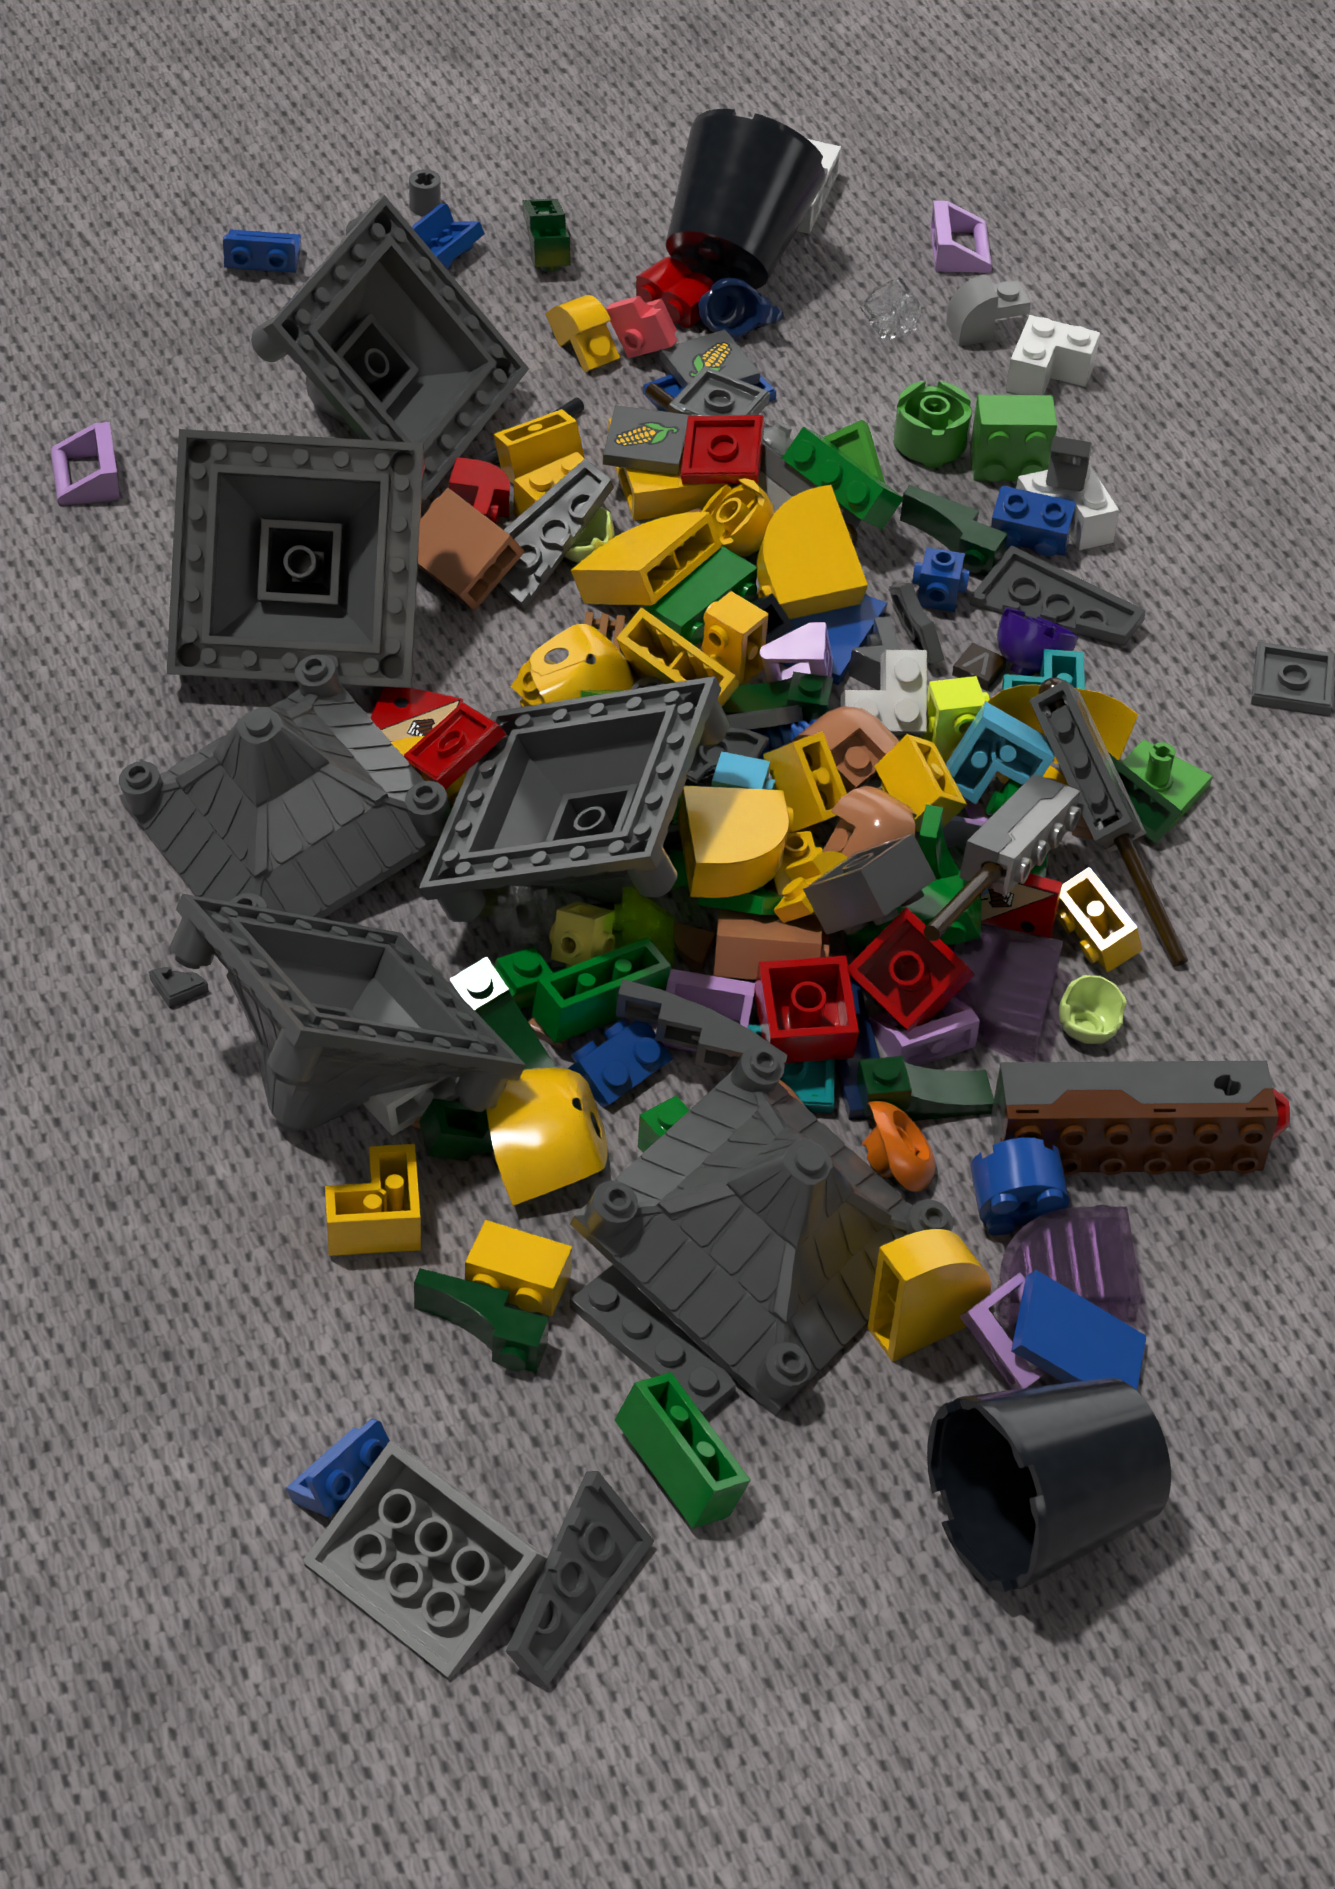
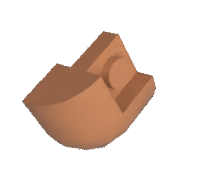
M841 706L826 712L791 741L792 743L823 731L843 785L848 792L860 788L871 778L875 780L879 775L874 766L899 742L898 738L878 718L863 708Z
M864 786L853 789L840 798L831 810L832 813L841 819L822 852L836 851L850 857L856 852L912 833L915 836L916 825L914 818L917 814L908 805L879 788Z

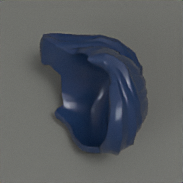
M729 277L718 280L708 292L701 296L699 301V315L705 326L714 333L726 330L734 341L745 334H749L755 328L776 324L784 317L782 309L773 306L769 298L757 292L745 281Z

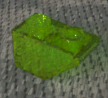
M623 887L622 904H614V930H620V933H612L615 936L613 950L648 937L670 963L671 969H673L675 949L673 915L649 898L640 895L633 887Z

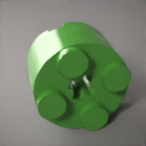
M926 381L917 382L906 387L899 395L893 444L908 458L921 462L928 468H939L943 463L959 458L967 448L972 417L971 400L962 389L953 384L938 381V386H925Z

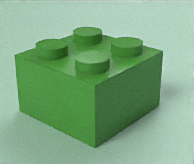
M977 395L970 444L973 481H1017L1018 476L1048 470L1053 436H1056L1057 420L1052 395Z

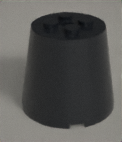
M735 109L709 110L697 116L690 129L666 239V249L672 258L681 261L692 272L704 274L714 282L729 277L737 278L748 283L753 289H758L764 286L770 278L824 184L828 168H823L821 164L823 155L814 144L794 129L779 121L755 113L753 119L735 116Z
M1102 1378L959 1397L943 1404L932 1420L929 1431L927 1465L932 1493L940 1491L949 1520L941 1522L954 1550L970 1572L985 1585L997 1591L1007 1592L1013 1589H1022L1153 1519L1161 1513L1169 1498L1171 1464L1168 1447L1160 1424L1141 1394L1131 1385L1117 1378Z

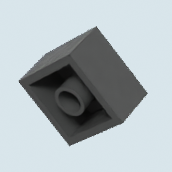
M912 833L854 853L803 890L826 935L840 930H844L846 935H849L866 927L869 921L873 920L875 926L893 919L899 914L896 909L898 906H908L924 897L922 889L935 881L936 877Z

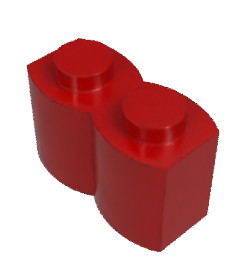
M665 257L636 276V296H640L645 303L662 298L673 323L690 328L701 320L699 315L700 298L711 289L715 282L704 274L692 272L681 261L672 257Z

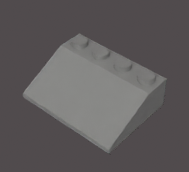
M389 1441L302 1562L446 1677L452 1678L528 1602L548 1557L413 1453Z

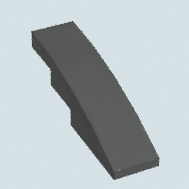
M622 979L615 1016L657 1025L656 1041L696 1049L694 1065L730 1073L734 1070L747 1048L761 1044L776 1050L782 1057L785 1066L787 1054L737 1022L708 1007L670 992Z

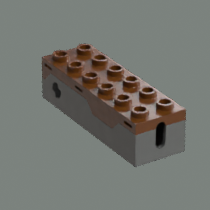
M1267 1060L1001 1062L991 1113L994 1145L1017 1138L1044 1140L1045 1148L1052 1150L1054 1145L1059 1149L1064 1175L1066 1176L1076 1174L1077 1172H1102L1106 1175H1116L1121 1172H1147L1152 1175H1158L1172 1171H1190L1194 1174H1205L1210 1171H1235L1240 1174H1248L1254 1171H1263L1271 1141L1284 1132L1290 1122L1288 1098L1272 1087Z

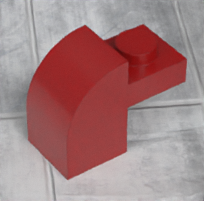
M456 457L449 480V489L496 525H498L500 517L509 518L510 481L505 472L489 462Z

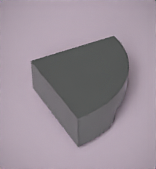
M162 967L149 971L150 981L169 1008L209 992L208 983L197 973L191 972V974L171 971V967Z

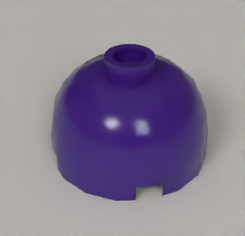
M1005 607L996 634L997 646L1002 656L1013 663L1011 671L1022 676H1033L1035 672L1040 673L1044 649L1074 651L1079 636L1074 635V632L1041 617L1027 616L1025 619L1026 612Z

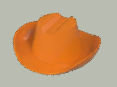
M883 1101L868 1102L867 1104L872 1109L876 1126L862 1142V1145L868 1150L867 1160L882 1177L889 1178L894 1176L903 1187L912 1192L924 1190L933 1181L936 1172L933 1151L924 1134L912 1119L895 1105Z

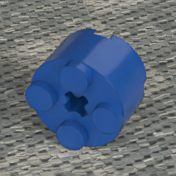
M1017 1138L992 1145L994 1153L983 1159L981 1152L974 1157L970 1170L980 1220L987 1226L990 1235L1010 1234L1015 1230V1226L1033 1225V1229L1039 1232L1050 1231L1059 1226V1217L1069 1206V1196L1060 1152L1056 1146L1053 1145L1051 1150L1045 1148L1044 1140Z

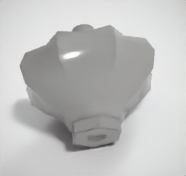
M776 421L772 427L764 428L763 439L782 454H785L792 443L790 439L792 428L781 421Z

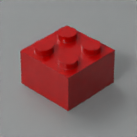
M906 907L848 966L851 977L910 1032L913 1028L928 1023L975 974L940 938L937 941L928 940L924 935L926 925Z
M846 956L759 962L754 989L761 1035L767 1042L787 1054L786 1063L853 1058L859 1030Z

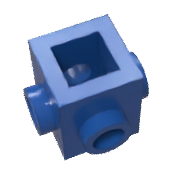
M926 547L923 563L915 562L912 584L919 586L917 598L921 607L955 612L958 594H966L970 570L963 569L965 553Z

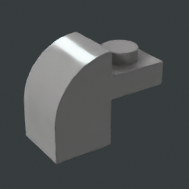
M986 274L980 275L964 283L954 293L949 303L946 325L958 347L992 341L995 320L1029 314L1031 302L1018 280L991 284Z

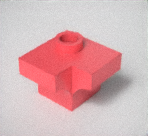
M640 296L611 303L606 308L611 318L610 322L628 358L670 348L678 341L674 334L677 329L662 298L645 303Z

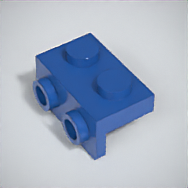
M439 204L412 226L414 231L446 269L452 265V260L460 254L470 251L474 247L473 243L485 234L480 221L454 222L448 204Z
M230 229L229 234L224 235V268L296 273L301 251V234Z
M1002 486L992 515L991 527L1008 533L1007 548L1011 545L1014 547L1021 546L1034 549L1043 556H1054L1056 554L1065 556L1075 502Z
M623 1018L603 1032L608 1040L597 1047L592 1040L571 1055L575 1063L567 1069L582 1075L588 1082L593 1096L601 1107L605 1108L673 1059L663 1043L655 1040L656 1033L649 1023L636 1020L629 1025L627 1020Z
M370 1419L360 1429L353 1427L286 1487L292 1502L326 1517H330L346 1502L390 1440L382 1423L376 1419Z

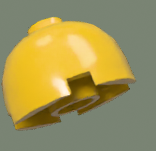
M744 478L738 480L742 485L731 488L727 484L720 488L708 500L701 511L710 512L722 546L740 557L751 555L760 550L767 526L775 513L774 504L763 489L754 480Z

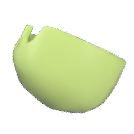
M600 506L564 557L573 562L580 563L594 550L615 537L612 517L608 510Z
M1083 975L1073 980L1067 987L1059 1005V1021L1063 1025V1030L1071 1038L1084 1044H1103L1117 1035V1031L1122 1026L1123 1013L1127 1004L1126 998L1115 983L1101 976Z

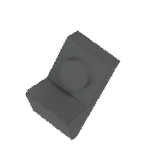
M1053 436L1046 485L1082 491L1086 480L1092 442Z
M890 616L874 618L873 634L867 635V647H858L851 651L849 676L876 690H880L881 654L885 650H900Z

